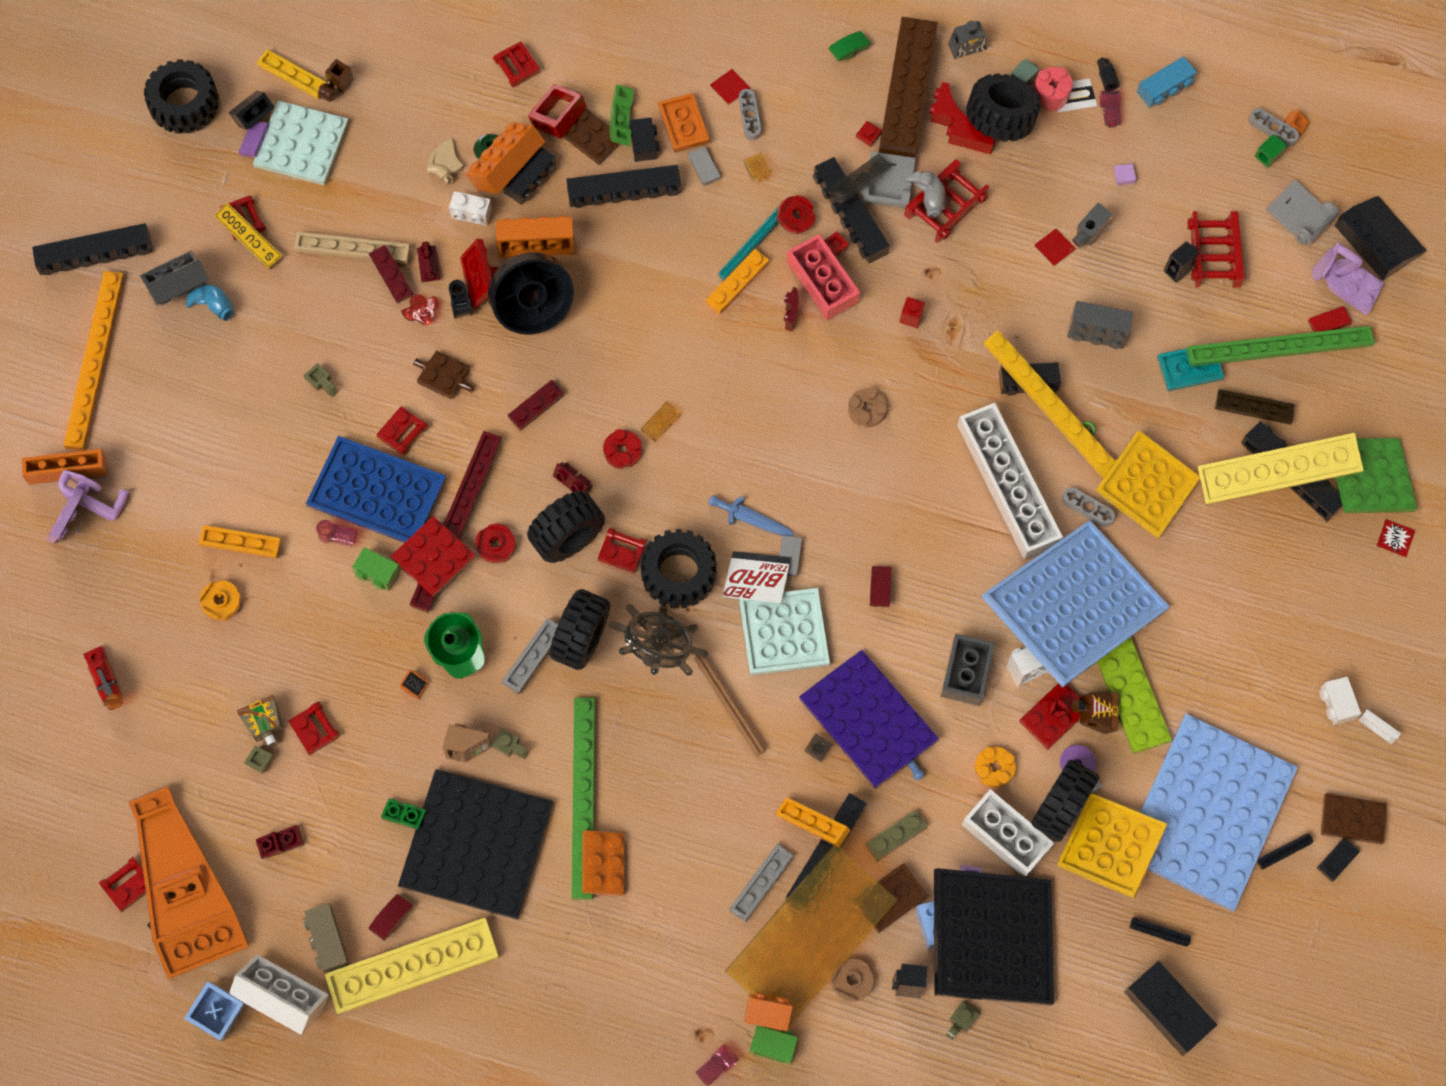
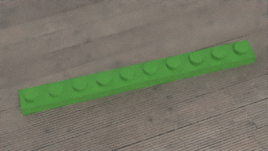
M1370 326L1188 346L1186 353L1190 367L1371 347L1375 342Z
M574 698L572 900H593V894L582 893V832L585 830L593 831L594 698Z

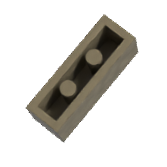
M329 903L304 911L306 918H303L306 930H310L312 935L309 938L312 950L316 949L318 957L315 958L318 970L322 969L326 974L348 966L349 962Z

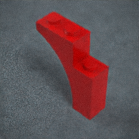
M942 82L941 87L936 88L934 99H937L936 103H932L930 108L931 122L948 126L946 135L949 136V144L991 155L995 140L990 136L982 135L981 131H977L974 125L970 124L969 118L954 102L949 83Z

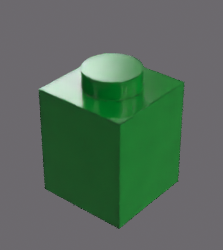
M1273 134L1258 147L1255 157L1269 168L1284 154L1287 145L1281 138Z

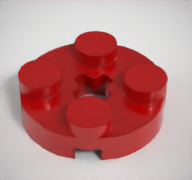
M801 195L790 196L779 205L777 221L786 231L800 234L813 225L815 221L814 207L807 198ZM798 210L800 219L794 218L792 212Z
M617 429L611 433L603 444V454L607 463L618 469L634 466L642 455L639 438L634 433L622 429ZM626 446L627 452L619 453L618 447Z
M490 524L488 527L480 530L475 541L479 557L489 563L507 562L514 553L516 546L514 535L509 528L502 524ZM495 539H497L498 542L501 544L500 546H497V548H494L493 545L490 544L491 542H494Z

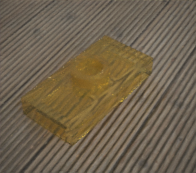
M666 401L641 427V431L656 442L681 416V412Z

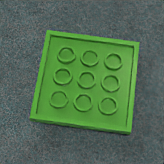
M1356 438L1364 471L1336 478L1344 513L1416 511L1417 505L1400 438Z

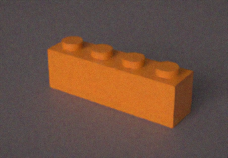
M102 449L22 458V476L28 485L59 481L64 470L83 475L87 478L107 476V457Z

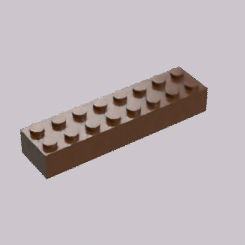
M901 17L879 153L912 158L916 156L938 22Z

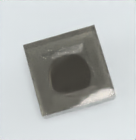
M815 734L804 752L822 762L833 744Z

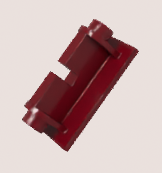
M427 241L422 242L420 248H417L421 283L440 280L436 245L431 246Z
M567 462L556 464L553 477L572 492H586V490L589 491L593 487L591 481L582 474L576 477L575 475L578 471Z

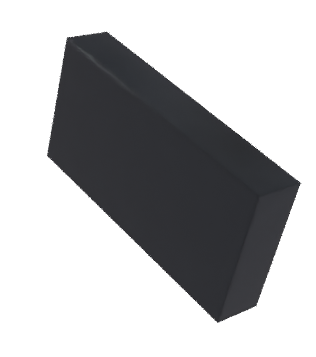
M1343 838L1320 863L1317 869L1333 882L1360 851Z

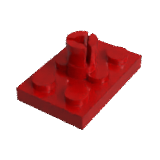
M476 239L460 257L472 308H478L488 298L490 281L499 268L490 266L483 239Z
M1058 683L1019 722L1049 750L1079 721L1080 713L1072 711V703L1074 700H1080V697L1068 685L1062 687Z

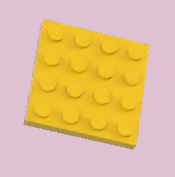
M1138 430L1095 489V492L1154 537L1158 538L1194 488L1200 476Z
M1091 793L1057 866L1135 899L1167 829V824Z

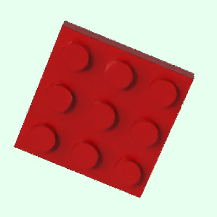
M434 516L391 555V559L399 564L433 598L476 557L464 543Z

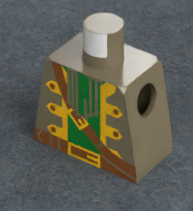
M273 695L236 710L256 742L264 739L267 748L278 744L275 734L283 731L277 702Z

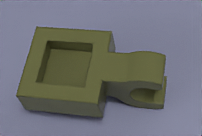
M318 363L303 375L304 379L317 391L322 387L330 397L337 393L335 386L329 382L331 375Z
M503 728L491 744L492 748L508 757L513 752L525 759L529 753L526 747L518 744L520 741L518 737Z
M962 1002L949 1019L954 1024L946 1036L953 1040L961 1029L967 1032L979 1014Z

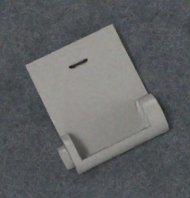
M871 151L866 187L861 189L860 198H864L863 202L905 208L909 204L912 184L906 182L905 179L913 174L916 158Z
M1296 180L1266 208L1303 245H1310L1339 215V210L1334 204L1325 202L1322 205Z

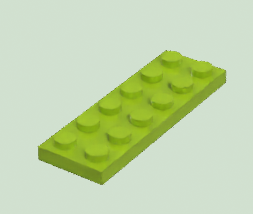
M1129 638L1099 660L1097 664L1108 692L1118 693V718L1132 754H1136L1170 743L1172 739L1133 641Z

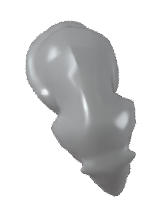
M922 171L914 172L905 179L906 182L915 183L916 187L923 190L927 216L935 217L941 215L945 209L946 195L944 185L939 178L932 172Z

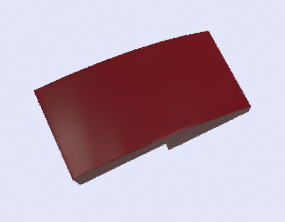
M794 286L791 293L787 292L784 299L787 312L783 321L786 322L785 329L791 332L796 322L798 310V291Z
M872 566L870 606L890 607L892 567Z
M297 825L278 833L272 832L255 839L261 859L273 857L304 846L303 838Z
M396 894L370 924L369 930L385 941L398 928L399 923L413 910V905Z

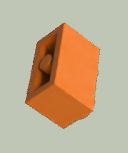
M755 992V995H748L743 1019L748 1024L787 1031L793 1006L788 1002L787 998L776 996L775 999L767 998V994Z

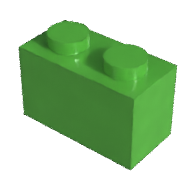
M365 547L352 566L354 574L358 579L362 581L368 580L372 582L374 587L380 590L384 588L388 591L401 571L399 564Z
M757 1025L749 1053L790 1065L798 1037H795L794 1033L788 1030L778 1032L773 1030V1028Z

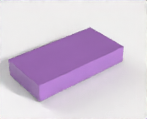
M256 122L248 128L238 152L241 156L257 157L269 129V124Z

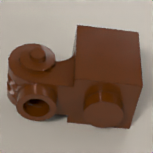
M335 59L325 71L327 83L320 85L318 95L328 102L335 100L336 95L340 91L343 93L354 80L351 68Z

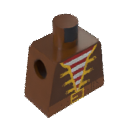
M1091 692L1081 696L1080 700H1074L1072 703V711L1080 713L1079 722L1081 725L1102 734H1109L1118 730V693Z

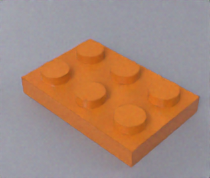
M693 93L658 102V109L674 153L710 143Z
M588 830L582 832V893L612 896L624 895V833Z

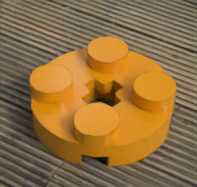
M219 580L220 582H211L204 587L200 594L201 608L209 618L227 621L238 611L241 604V596L235 585L229 581ZM224 596L225 602L218 605L216 598Z
M986 747L977 756L974 770L982 784L991 788H999L1012 780L1016 764L1014 756L1004 748ZM998 763L1001 770L997 769L996 772H993L990 764Z

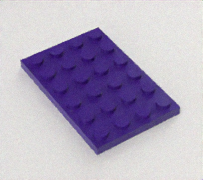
M863 650L859 651L799 696V700L875 789L939 741L936 734Z

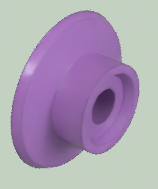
M1073 745L1066 748L1061 754L1060 767L1062 770L1069 760H1075L1093 772L1096 769V758L1092 751L1085 746Z

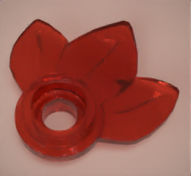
M415 294L410 298V307L401 310V313L409 321L417 320L422 325H429L434 320V311L438 308L439 302L435 296L426 299L421 294Z

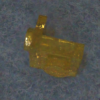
M761 152L743 160L752 181L756 179L758 182L769 178L767 174L772 173V170L768 169Z

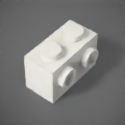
M454 191L449 205L450 216L453 219L487 226L492 211L491 200Z
M1348 676L1325 682L1320 687L1319 694L1321 700L1325 701L1327 707L1326 714L1328 719L1332 720L1333 726L1356 720L1361 715Z

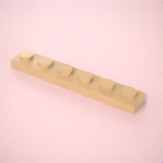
M297 232L294 251L372 260L369 253L386 245L396 263L407 264L410 244Z

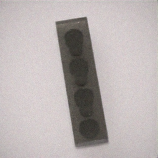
M878 153L831 187L828 194L840 205H843L888 172L891 165Z

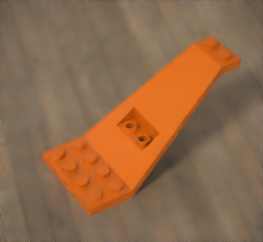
M169 786L130 800L129 805L137 822L152 940L168 979L249 947L235 910L178 809ZM193 883L196 887L191 890L188 888V885ZM173 891L176 895L175 897H169L168 893Z

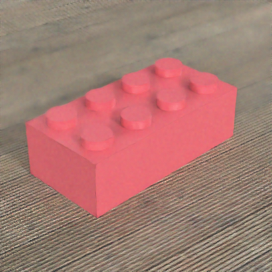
M820 234L787 251V264L826 320L859 303V290Z

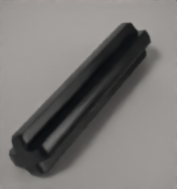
M1307 833L1259 858L1257 863L1261 869H1265L1311 845L1314 842L1313 838Z
M1135 917L1131 919L1130 929L1185 947L1190 944L1191 936Z

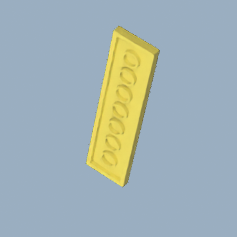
M1355 433L1198 466L1206 505L1364 471Z
M485 917L325 974L336 1012L340 1015L498 959L499 956Z

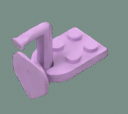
M1337 242L1336 246L1330 248L1313 267V279L1315 281L1320 278L1325 279L1329 289L1335 295L1366 315L1370 312L1384 283L1360 267L1363 261L1358 255L1341 245L1340 242ZM1337 253L1347 258L1334 262Z
M64 470L59 478L58 487L68 500L46 541L53 544L57 540L63 539L68 530L65 527L66 524L73 521L77 514V510H75L77 504L107 520H116L130 492L118 490V499L113 508L86 495L88 491L98 493L102 488L98 483L83 475ZM69 479L77 484L75 489L66 485Z

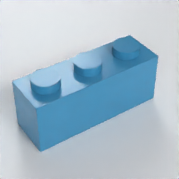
M1183 56L1141 81L1137 93L1149 108L1154 105L1158 106L1167 97H1173L1178 94L1182 88L1190 87L1195 82L1194 79L1197 72Z

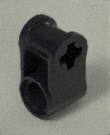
M453 280L449 284V293L454 319L461 315H473L465 283L461 280ZM456 289L462 290L461 293H454Z

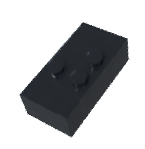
M1159 960L1124 991L1182 1056L1188 1053L1217 1026L1216 1022Z

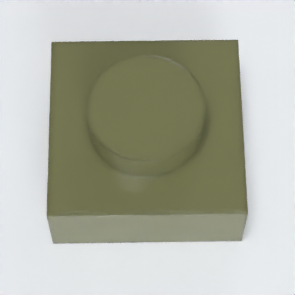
M255 745L244 763L263 774L274 756Z

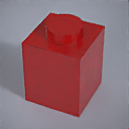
M907 297L899 323L918 328L925 302Z

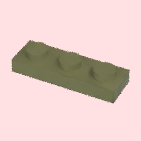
M915 810L868 841L865 846L878 862L927 829L928 826Z

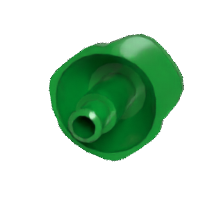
M460 612L443 613L431 622L424 636L425 646L434 662L442 666L452 677L457 679L468 677L481 669L485 663L482 635L470 615Z

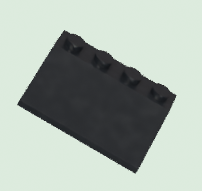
M1379 196L1353 206L1341 214L1334 225L1382 281L1427 251Z

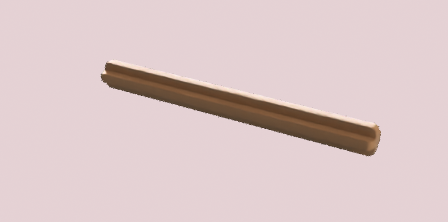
M703 652L697 654L694 657L697 665L755 755H761L765 752V747Z

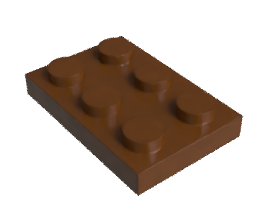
M587 108L563 136L564 139L598 165L620 145L611 141L610 126Z
M1326 793L1323 800L1321 835L1382 845L1384 843L1387 803Z
M903 863L856 897L854 902L878 934H880L929 896Z

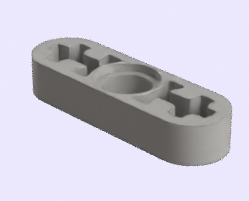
M744 89L739 93V107L744 135L749 140H757L761 135V124L756 96L752 90ZM745 96L749 98V105L747 106ZM751 111L755 114V116L753 118H747L745 116V113ZM750 124H753L755 133L750 131Z
M1256 108L1249 116V123L1268 136L1274 134L1281 138L1288 147L1296 144L1299 138L1298 131L1265 110ZM1275 124L1279 130L1273 131L1269 128V125Z
M1068 488L1064 491L1062 502L1065 506L1102 527L1112 525L1115 513L1111 508L1076 488ZM1071 494L1075 496L1072 501L1068 500ZM1080 498L1083 499L1080 503V506H1077L1078 502L1080 501ZM1090 503L1093 505L1094 510L1087 512L1084 510L1083 505ZM1097 509H1100L1097 516H1095ZM1108 514V519L1106 521L1103 520V516Z

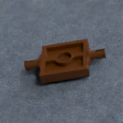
M437 350L427 362L418 358L414 360L413 365L423 369L417 379L418 384L449 399H452L461 388L470 393L474 390L475 386L465 381L470 371V366Z

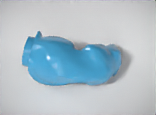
M204 284L189 291L186 301L187 308L194 304H206L210 311L223 321H227L233 315V304L218 286Z

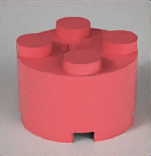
M1049 67L1041 70L1038 73L1034 86L1041 106L1049 111L1063 108L1069 100L1073 82L1071 76L1063 67Z

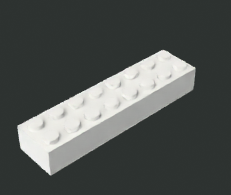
M993 403L960 416L957 426L1023 559L1025 560L1040 554L1062 540L1063 536L996 404Z

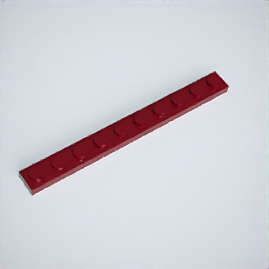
M483 431L443 524L459 540L502 441L501 436ZM418 584L409 605L412 608L429 613L435 597L433 598Z

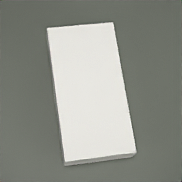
M1368 709L1359 718V722L1390 744H1393L1401 735L1400 732Z

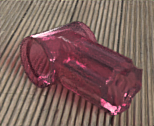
M1100 91L1099 103L1100 107L1103 108L1104 125L1108 126V128L1120 125V91Z
M322 520L316 526L318 539L321 542H333L353 547L357 535L356 529L336 525L329 520ZM323 529L331 530L328 534L321 533Z
M726 1044L719 1047L711 1055L712 1058L695 1072L706 1086L713 1083L723 1072L726 1073L739 1061L738 1057Z

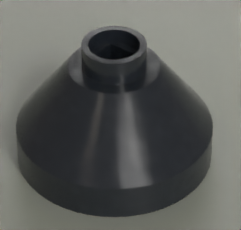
M539 252L519 254L504 262L494 273L488 289L489 304L499 323L512 332L524 335L542 333L560 323L569 312L574 297L573 283L565 267L556 258Z

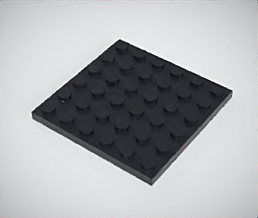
M435 769L423 806L426 813L419 829L415 831L398 887L518 920L552 810L553 801Z
M941 868L934 869L935 996L1054 1005L1051 880Z

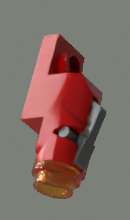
M103 646L84 653L89 672L103 705L108 710L121 707L123 705V696Z

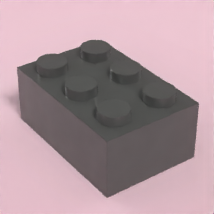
M192 250L140 275L156 305H164L171 298L182 296L189 289L200 287L205 284V281L209 280L199 259Z
M1076 301L1070 317L1067 338H1072L1074 341H1087L1094 345H1107L1113 349H1123L1130 333L1133 312Z
M955 634L940 697L980 706L995 643Z

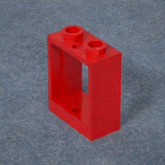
M553 84L528 114V118L536 129L562 139L585 111L587 105L581 93L568 90L565 86ZM559 99L570 102L557 120L546 116Z

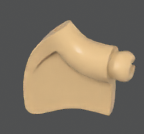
M451 139L441 143L431 153L427 163V173L437 175L445 184H451L454 180L452 175L463 168V164L455 155L454 144Z

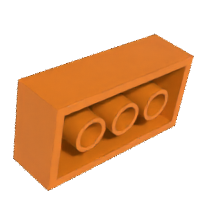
M512 122L505 127V131L500 136L494 139L493 144L482 152L481 157L471 164L465 175L478 191L499 194L545 143V140L533 125Z
M562 215L553 218L542 216L531 219L522 217L520 219L503 218L496 220V241L499 258L514 257L528 252H539L550 256L575 254L572 217Z

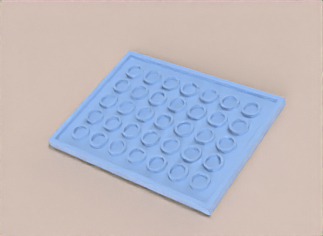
M1090 520L982 595L983 600L1062 687L1066 686L1170 608Z
M1185 714L1140 811L1144 815L1167 824V829L1148 871L1234 912L1298 767L1195 717Z

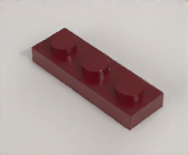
M386 245L369 253L397 304L414 295Z
M550 380L510 412L508 418L521 431L564 397V392L553 380Z

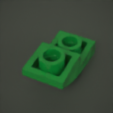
M858 31L836 41L828 49L838 61L853 58L854 53L857 51L868 49L871 42L862 31Z
M389 798L381 819L418 830L426 810Z

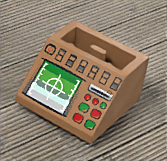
M455 723V725L449 724L442 747L446 758L465 763L491 748L492 743L489 733H486L487 731L481 728L468 729L467 726Z

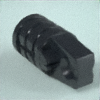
M1101 57L1097 61L1099 76L1104 90L1113 91L1120 86L1117 73L1109 59Z

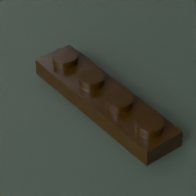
M1222 389L1217 391L1216 410L1289 425L1293 422L1295 404Z

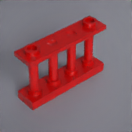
M957 159L937 176L944 185L945 194L962 207L954 214L945 206L942 214L950 219L945 225L942 226L932 217H928L927 213L923 210L925 206L923 190L905 207V217L910 220L914 215L919 216L937 231L936 243L941 239L945 240L950 235L951 230L976 205L982 204L988 198L989 186L986 184L979 190L960 174L961 163ZM951 180L958 181L974 197L968 202L965 201L948 186V183Z
M1193 211L1191 218L1187 220V229L1191 232V244L1198 250V256L1191 272V279L1195 281V287L1200 286L1202 279L1232 280L1233 287H1241L1244 281L1238 211H1231L1225 220H1198L1197 211ZM1198 228H1225V230H1228V235L1226 237H1199ZM1200 245H1226L1227 247L1229 246L1228 254H1200ZM1201 262L1231 263V269L1229 271H1202Z

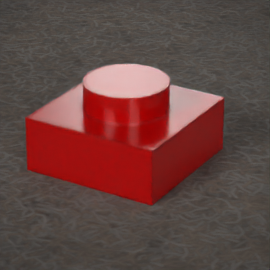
M866 121L857 132L856 138L872 147L882 134V130Z
M837 231L824 240L835 257L849 248V244Z

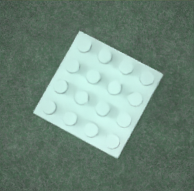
M277 100L269 121V129L259 153L254 159V167L325 185L347 129L348 118Z
M818 588L783 592L781 603L739 599L750 676L830 665Z

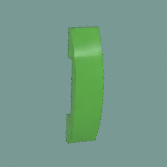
M616 84L610 113V139L612 142L630 146L631 130H629V120L634 89Z

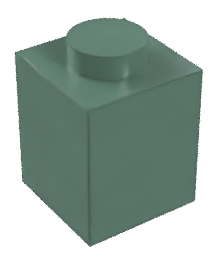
M1024 59L1011 72L1010 77L1020 78L1019 80L1027 82L1030 86L1036 80L1039 69L1033 62Z

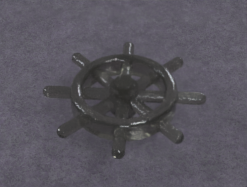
M628 604L626 610L633 617L628 625L615 621L609 623L611 629L625 633L624 638L627 646L619 649L620 655L633 653L646 666L651 667L653 675L658 674L659 667H679L687 676H690L693 670L686 663L690 653L703 658L709 655L707 650L693 646L690 633L696 632L698 626L696 624L684 626L675 618L666 615L667 607L665 605L659 607V612L640 613L632 604Z

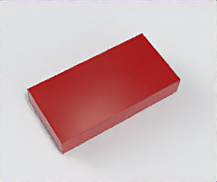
M1344 306L1311 317L1308 323L1313 332L1346 327L1352 321Z

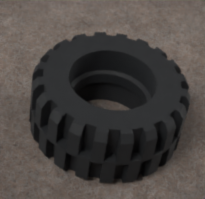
M179 59L177 62L168 61L166 65L158 66L157 71H152L149 75L151 79L146 80V87L144 88L145 102L156 124L164 127L166 131L171 132L174 130L175 133L181 134L182 131L191 133V130L202 129V125L206 126L210 123V118H214L216 115L215 110L219 107V95L210 72L199 63L194 64V61L191 60L184 62L183 59ZM192 88L198 91L195 98L187 104L175 106L166 103L167 97L177 89Z
M995 73L993 76L991 74L977 80L972 88L966 106L968 120L977 131L982 132V135L990 136L994 140L1000 139L1003 142L1011 140L1012 142L1022 139L1032 132L1040 111L1041 103L1038 94L1035 93V89L1029 87L1027 82L1019 80L1020 78L1010 77L1008 74L1000 75V73Z
M574 491L571 494L564 495L562 498H558L554 503L545 507L546 509L541 511L537 518L532 521V525L529 526L527 531V537L544 561L549 563L561 562L581 551L583 547L590 544V541L597 537V534L601 532L602 526L605 524V515L588 493Z
M676 529V532L673 533L670 530L664 531V536L658 534L654 537V542L650 541L647 544V550H644L642 554L641 578L644 582V588L647 592H650L651 598L654 600L659 599V604L663 606L666 603L670 604V608H676V605H681V608H688L689 603H692L694 606L698 604L700 598L704 600L707 597L708 591L711 592L714 587L717 570L716 556L714 551L711 550V545L708 541L703 542V537L699 534L694 536L693 531L687 530V533H684L682 529ZM684 555L691 558L697 564L698 570L697 574L689 581L675 583L662 576L660 565L670 556Z
M584 589L577 590L572 595L552 638L549 652L552 660L575 670L585 668L599 643L607 623L611 604L607 599Z
M1069 760L1031 821L1032 826L1055 841H1062L1100 779L1098 774L1075 760Z

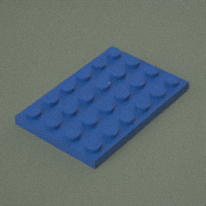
M338 436L306 505L307 507L405 543L427 522L447 478L446 475Z

